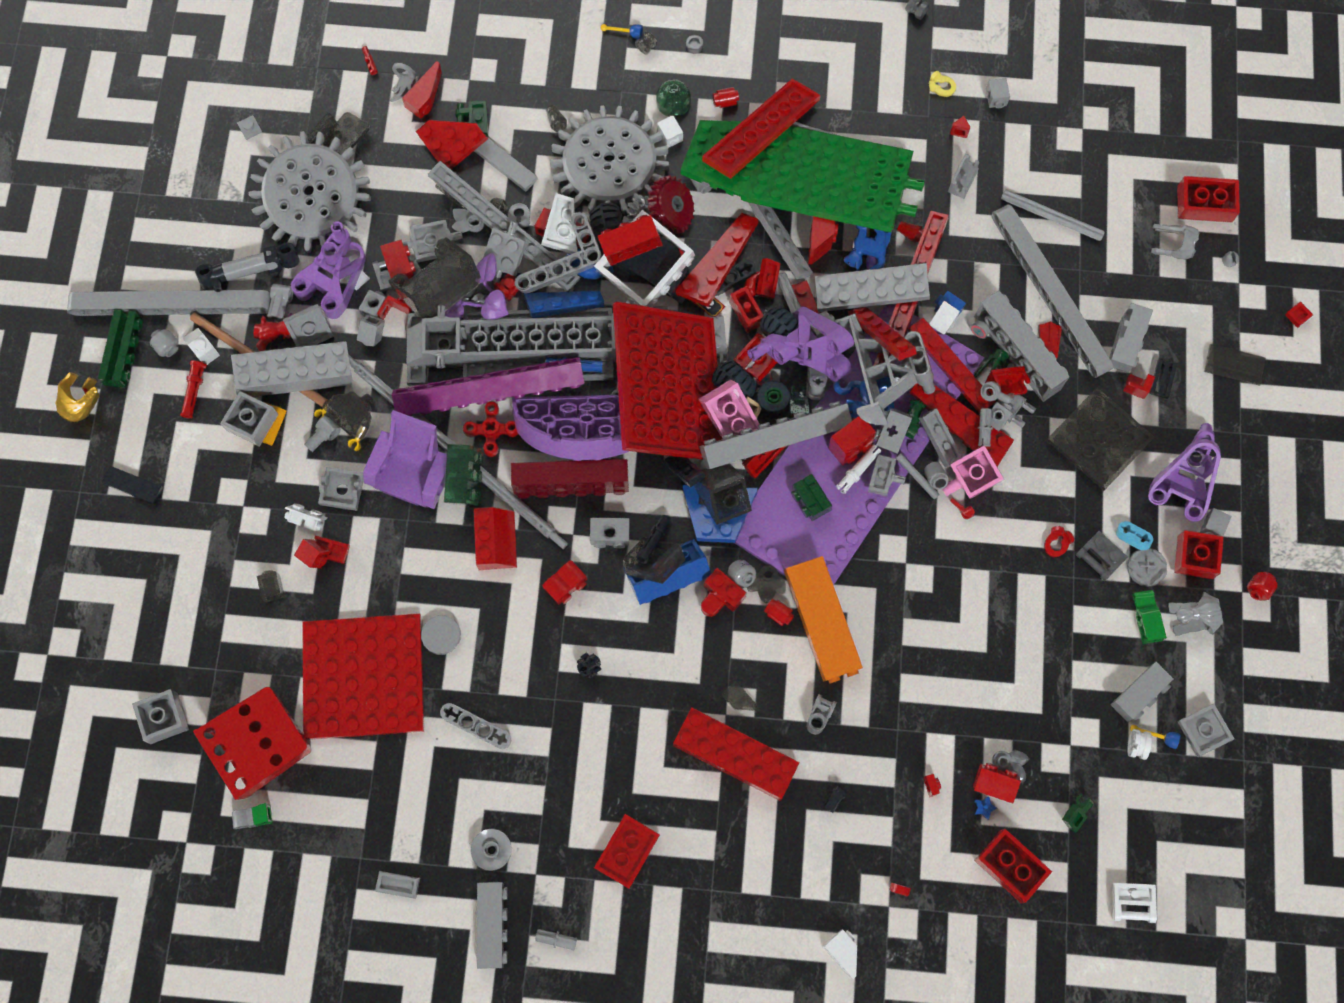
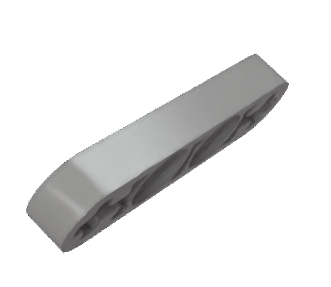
M452 703L442 706L440 715L446 722L499 749H506L510 746L511 736L507 731ZM453 708V712L459 715V712H463L459 716L457 723L454 722L457 720L456 717L450 715L447 718L446 709L450 710ZM466 716L473 719L472 725L469 727L462 725V719ZM483 725L490 727V733L487 736H481L479 733V729ZM495 729L498 730L495 733L500 737L503 734L506 735V743L502 742L500 745L499 740L493 737L492 741L489 740L493 736Z

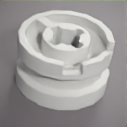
M1137 729L1132 730L1127 748L1129 757L1134 758L1138 756L1143 760L1148 758L1152 744L1150 732L1144 731L1142 733Z

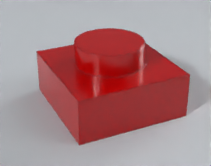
M1300 301L1285 316L1298 328L1309 320L1313 314Z
M934 774L925 776L923 780L929 798L940 794L941 784L938 777L935 778Z

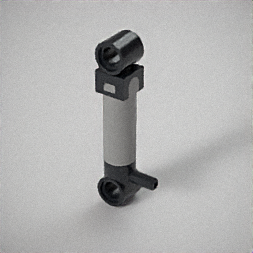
M287 242L279 245L277 248L276 245L263 248V253L217 265L202 264L195 269V274L203 289L210 290L214 288L215 292H220L222 290V282L268 270L270 274L283 271L282 266L288 269L296 267L300 259L294 245Z

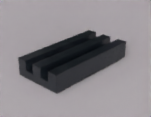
M1160 358L1157 360L1154 372L1155 379L1149 394L1165 399L1169 398L1178 363L1172 364L1170 361L1166 360L1165 362ZM1161 366H1164L1159 390L1157 392L1155 391L1160 369ZM1168 368H1171L1170 374H1169V378H1168V382H1167V386H1166V390H1165V394H1164V393H1163V389H1164V385H1165V381H1166V377H1167V373H1168Z

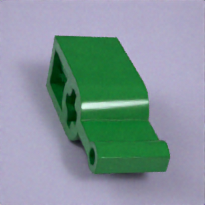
M1153 590L1133 593L1136 619L1142 644L1161 642L1166 639L1161 612L1156 606Z

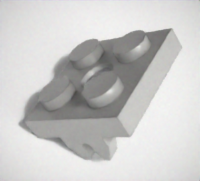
M326 467L325 474L321 477L322 484L319 485L320 497L318 504L357 511L364 482L363 472ZM344 484L348 487V491L344 495L337 493L339 485Z

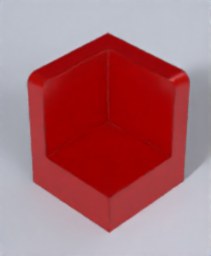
M1130 374L1123 391L1145 399L1150 392L1155 376L1148 374L1142 379Z

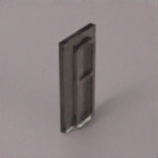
M1214 344L1209 345L1204 372L1258 386L1261 385L1265 357Z

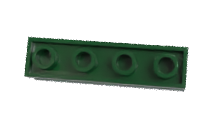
M114 309L98 375V380L103 385L126 388L127 382L130 381L131 364L135 361L134 351L135 347L139 344L138 334L139 330L143 327V320L137 312L129 311L128 314H124L122 310Z

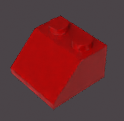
M813 216L810 229L808 264L812 265L831 250L832 242L836 243L838 223H835L834 220Z

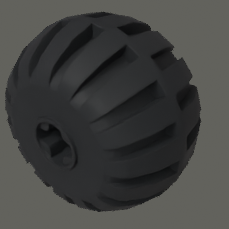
M601 203L590 212L591 227L599 246L601 244L598 235H601V232L607 229L614 230L619 228V225L623 223L621 210L614 203Z

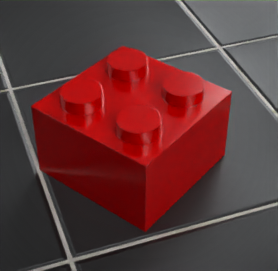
M858 416L831 436L829 450L842 466L847 462L851 464L858 458V454L862 451L866 453L873 446L876 431L868 422Z
M1184 530L1177 536L1174 573L1214 579L1220 575L1223 536Z

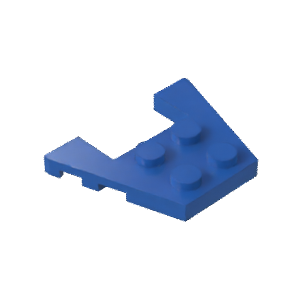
M683 485V492L697 541L736 543L754 498L757 496V488L740 487L739 505L699 504L700 486H692L690 488L688 485Z

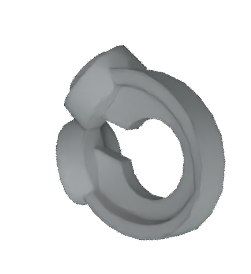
M522 203L512 205L508 211V218L517 222L514 211L522 209L524 215L521 217V222L518 223V226L522 229L529 226L530 211L528 207Z

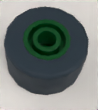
M778 381L764 383L758 389L756 402L761 408L760 413L770 418L783 415L788 410L790 404V391L787 386Z

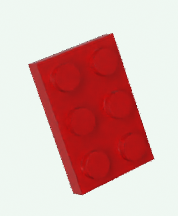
M625 814L594 868L630 889L660 834Z

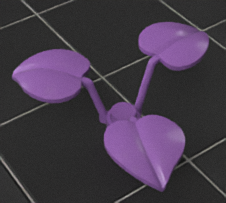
M493 253L485 256L477 264L474 271L475 281L478 283L483 282V285L490 292L484 300L485 304L462 302L460 296H453L445 304V316L460 318L461 320L464 314V305L481 307L482 316L488 320L498 319L509 314L504 293L500 290L493 291L487 284V281L494 279L497 270L496 257Z

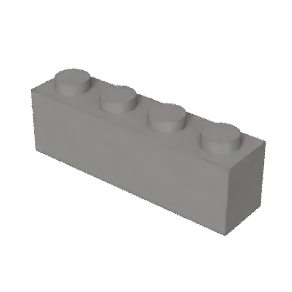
M503 882L477 883V969L504 968V964L508 962V952L504 951V942L508 941V931L504 929V921L508 920V909L504 908V900L508 899V888L504 887Z

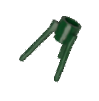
M1002 349L995 350L994 354H990L987 361L974 374L975 378L980 375L990 362L992 365L991 370L1000 369L1001 367L1002 369L1007 368L1009 354Z

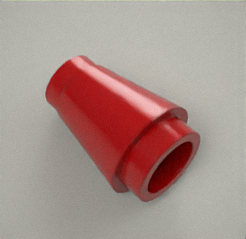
M903 221L900 222L897 228L898 232L913 243H919L924 230L923 226Z

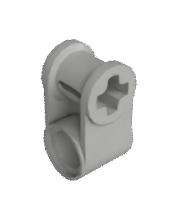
M811 367L808 368L807 376L808 397L812 400H821L825 395L827 375Z
M818 694L806 725L807 730L811 734L816 735L823 731L837 702L822 698V695ZM815 719L820 721L821 727H813L811 721Z

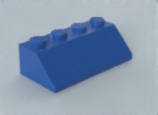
M695 539L649 557L646 564L637 562L623 568L640 605L649 603L658 597L666 596L680 588H685L694 582L702 581L711 575L706 556Z

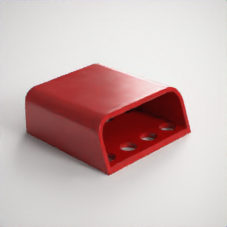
M264 687L193 731L235 800L252 796L253 793L311 753V746L277 693L270 687ZM204 733H210L214 737L206 739ZM217 745H221L225 752L221 756L215 754ZM229 761L235 768L231 773L225 770V765ZM239 778L242 779L246 786L244 789L236 788V781Z

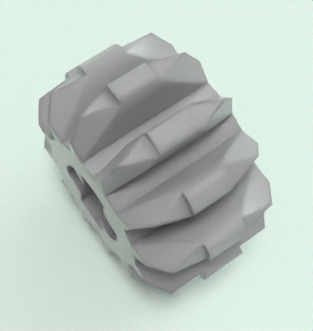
M639 195L638 199L632 197L633 202L627 203L629 206L626 209L627 218L633 221L642 209L650 214L647 201L649 197H643L642 195Z

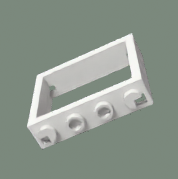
M642 209L632 222L642 215L649 216V214ZM654 218L653 221L657 230L680 248L684 254L644 300L607 270L611 265L606 259L605 254L594 266L601 275L636 304L647 307L657 305L658 298L669 291L670 284L681 277V271L686 266L689 267L695 256L691 248Z

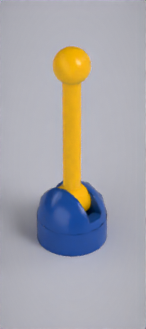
M602 24L600 27L602 31L630 32V35L635 39H641L643 34V25L640 24L632 25L630 29L610 27L606 24Z
M1134 724L1130 726L1131 731L1137 729L1142 733L1144 731L1150 732L1152 736L1164 739L1168 747L1173 749L1178 747L1179 733L1169 732L1166 735H1161L1138 728Z

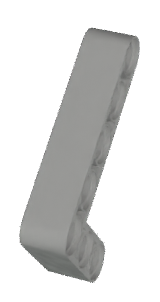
M577 212L571 217V224L581 251L517 276L515 286L522 293H530L595 266L602 257V253L591 224L584 213ZM579 218L585 219L582 226H576V221ZM589 235L591 236V241L587 244L583 243V237ZM591 253H598V258L595 261L589 260ZM575 259L581 261L580 266L577 268L572 267V262ZM562 266L563 272L559 275L555 274L556 267ZM540 273H546L545 280L541 282L538 281V275ZM523 280L529 281L526 288H521L520 286Z

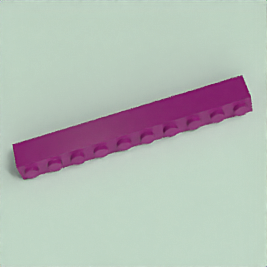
M580 357L394 389L391 396L395 411L408 416H413L416 413L425 415L433 410L447 411L450 407L458 406V408H465L473 403L482 405L490 400L503 401L507 397L513 396L514 398H521L525 394L530 393L539 395L547 390L553 392L560 391L564 387L578 388L581 384H584V375Z

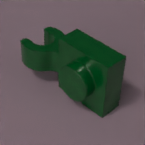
M1082 794L1077 796L1076 804L1073 803L1062 818L1067 827L1077 833L1088 818L1086 812L1093 806V801L1090 798L1084 802L1085 798Z

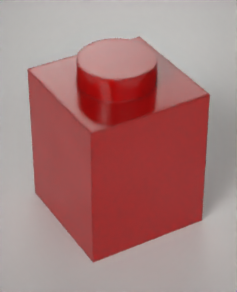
M303 539L294 556L310 568H321L326 564L330 551L314 539Z

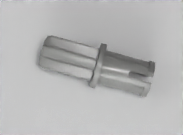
M982 408L980 410V427L977 428L979 429L978 446H991V429L993 427H991L992 410L989 408Z
M538 929L535 941L553 945L554 948L557 946L574 951L577 938L559 934L560 932L558 931L553 933Z

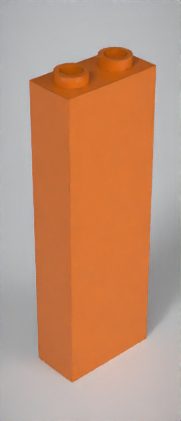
M820 556L786 568L784 573L822 680H828L830 684L841 680V675L847 674L850 677L859 674L858 669L863 668L824 557Z

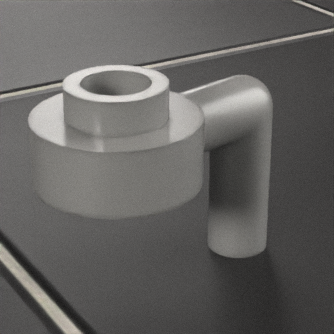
M994 381L986 382L981 388V396L987 401L999 399L1005 403H1011L1015 398L1013 393L1008 395L1002 393L999 384ZM987 389H992L993 395H989Z

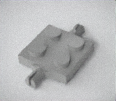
M446 220L411 226L410 241L402 243L404 246L407 245L408 249H413L417 262L452 256V240L463 239L461 231L450 233Z
M510 221L508 231L492 228L484 257L490 253H493L496 257L497 270L492 280L494 282H500L502 273H508L512 276L517 275L528 241L515 234L518 225L515 221Z

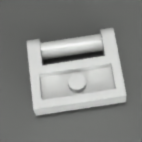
M1112 883L1113 921L1124 919L1145 920L1148 923H1156V885ZM1121 905L1148 906V912L1121 911Z

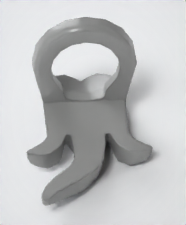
M395 63L392 67L393 72L399 77L397 87L392 90L398 94L390 102L403 98L408 90L413 87L416 72L406 64ZM401 68L406 71L398 73L396 69Z

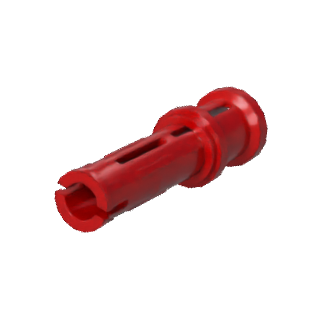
M194 360L189 363L191 368L189 376H186L188 385L180 416L190 419L193 418L199 386L204 381L202 379L203 372L207 368V364Z

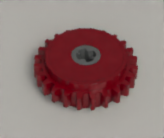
M669 175L658 178V180L654 181V185L650 186L652 190L648 192L649 215L673 235L683 233L684 230H688V225L692 224L690 220L694 219V202L690 189L686 187V183H681V179H676V176L671 177Z

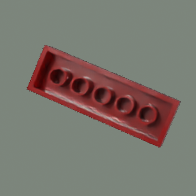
M692 707L673 742L674 747L779 801L782 800L800 763Z

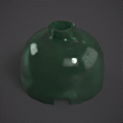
M678 80L664 82L659 86L656 93L657 108L662 114L669 117L679 114L681 116L686 113L691 105V94L688 87Z

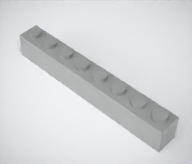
M840 401L830 403V407L823 409L822 406L811 409L812 413L809 414L800 412L794 414V418L789 420L787 417L777 419L776 424L770 425L767 422L758 425L759 429L756 430L747 428L741 430V434L736 436L730 433L722 436L723 439L716 441L715 438L704 441L705 445L699 447L705 468L712 469L840 430L852 421L848 404H841Z

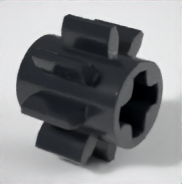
M586 652L577 660V669L584 677L589 675L590 678H593L601 670V661L594 653L589 656Z

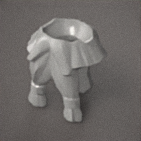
M1153 225L1155 231L1184 234L1182 246L1178 250L1152 248L1151 253L1184 260L1193 258L1196 252L1195 243L1199 240L1200 232L1198 229L1188 225Z
M1203 592L1199 602L1169 603L1168 611L1170 613H1177V620H1180L1182 623L1188 622V624L1173 626L1175 636L1201 630H1208L1213 635L1223 623L1219 599L1206 592Z

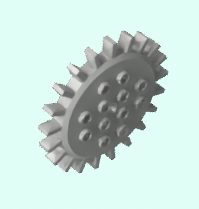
M602 105L599 111L600 117L592 119L590 112L586 109L584 110V119L586 121L584 124L579 125L575 119H569L571 128L575 130L571 135L561 129L558 131L559 138L566 141L565 146L552 144V152L562 154L563 158L550 159V167L564 169L563 172L553 175V181L558 183L567 180L569 184L561 189V195L567 196L572 191H575L578 194L574 198L575 208L585 199L590 202L588 205L590 214L597 204L610 202L620 205L623 215H627L626 209H628L626 203L632 201V197L638 199V196L643 192L648 194L652 190L649 186L651 182L664 177L656 174V169L669 170V161L656 160V156L668 154V146L654 147V143L662 140V132L659 131L649 136L647 131L652 127V120L648 119L642 126L636 124L638 120V111L636 110L628 120L622 118V106L617 107L614 117L607 116L606 108ZM607 155H612L614 160L608 162L604 158ZM623 156L625 159L620 160L619 157ZM581 163H584V164H585V166H583V167H580L579 165H580ZM606 166H609V167H610L609 170H606V169H604V168H605ZM634 169L636 172L631 173L630 170ZM595 176L596 179L591 180L590 177ZM617 179H620V180H621L620 183H617V182H615V181H616Z
M302 131L300 132V145L293 146L292 141L287 136H284L283 140L287 150L279 153L276 147L270 145L268 148L276 158L271 163L260 158L257 160L260 166L267 170L264 176L251 174L250 178L253 181L262 183V190L250 191L249 196L254 199L262 198L263 205L251 210L255 215L267 212L269 218L260 224L263 230L269 229L273 224L279 227L272 236V239L276 242L281 240L282 236L287 233L291 235L288 242L292 243L294 247L298 238L305 239L304 249L306 252L311 253L312 240L320 239L322 247L327 240L326 237L330 236L333 232L331 230L333 222L339 221L343 224V227L346 225L351 231L357 232L356 225L349 221L352 215L356 214L359 217L366 218L367 214L365 211L356 208L358 200L371 201V196L367 193H359L358 186L369 184L370 179L368 177L356 178L354 174L365 167L361 160L352 165L347 163V160L355 152L351 147L347 148L341 155L336 152L341 142L339 138L335 137L328 148L323 146L324 134L322 132L317 133L315 144H308L307 134ZM315 160H320L318 165H314ZM290 164H294L293 169H289ZM334 170V175L330 176L329 172ZM308 174L309 178L304 180V175ZM282 178L283 183L278 184V180ZM319 185H324L323 190H318ZM307 186L314 188L311 195H305L304 193ZM298 189V193L294 195L292 193L293 190ZM335 195L339 196L337 201H333ZM308 200H313L311 205H307ZM283 204H287L286 209H282ZM327 210V215L323 216L322 212ZM302 214V218L297 220V215Z

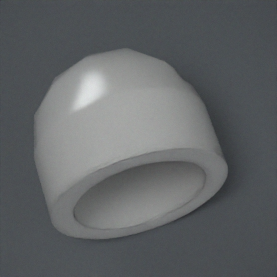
M1234 251L1227 252L1222 258V262L1226 267H1234L1239 260L1238 254Z

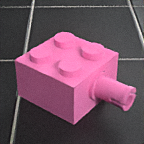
M982 446L951 464L956 478L948 482L947 486L942 490L946 496H949L951 493L962 488L971 499L1005 479L986 446Z

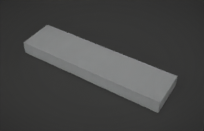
M489 138L474 151L525 192L538 180L534 173Z

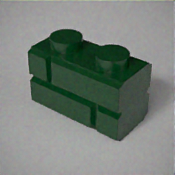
M813 474L792 485L791 495L796 502L799 501L801 503V511L806 518L809 517L811 521H814L832 510L831 502Z

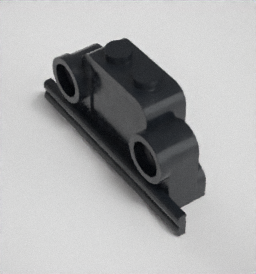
M660 232L658 233L663 246L616 264L654 288L681 257L679 248L670 240L664 239ZM687 266L681 271V277L670 284V289L666 293L667 296L682 305L686 298L676 295V289L689 275Z

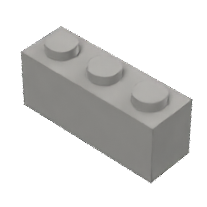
M1155 662L1110 705L1127 722L1132 719L1136 721L1144 714L1142 710L1146 706L1150 708L1158 700L1156 696L1160 692L1164 694L1171 688L1169 683L1173 678Z

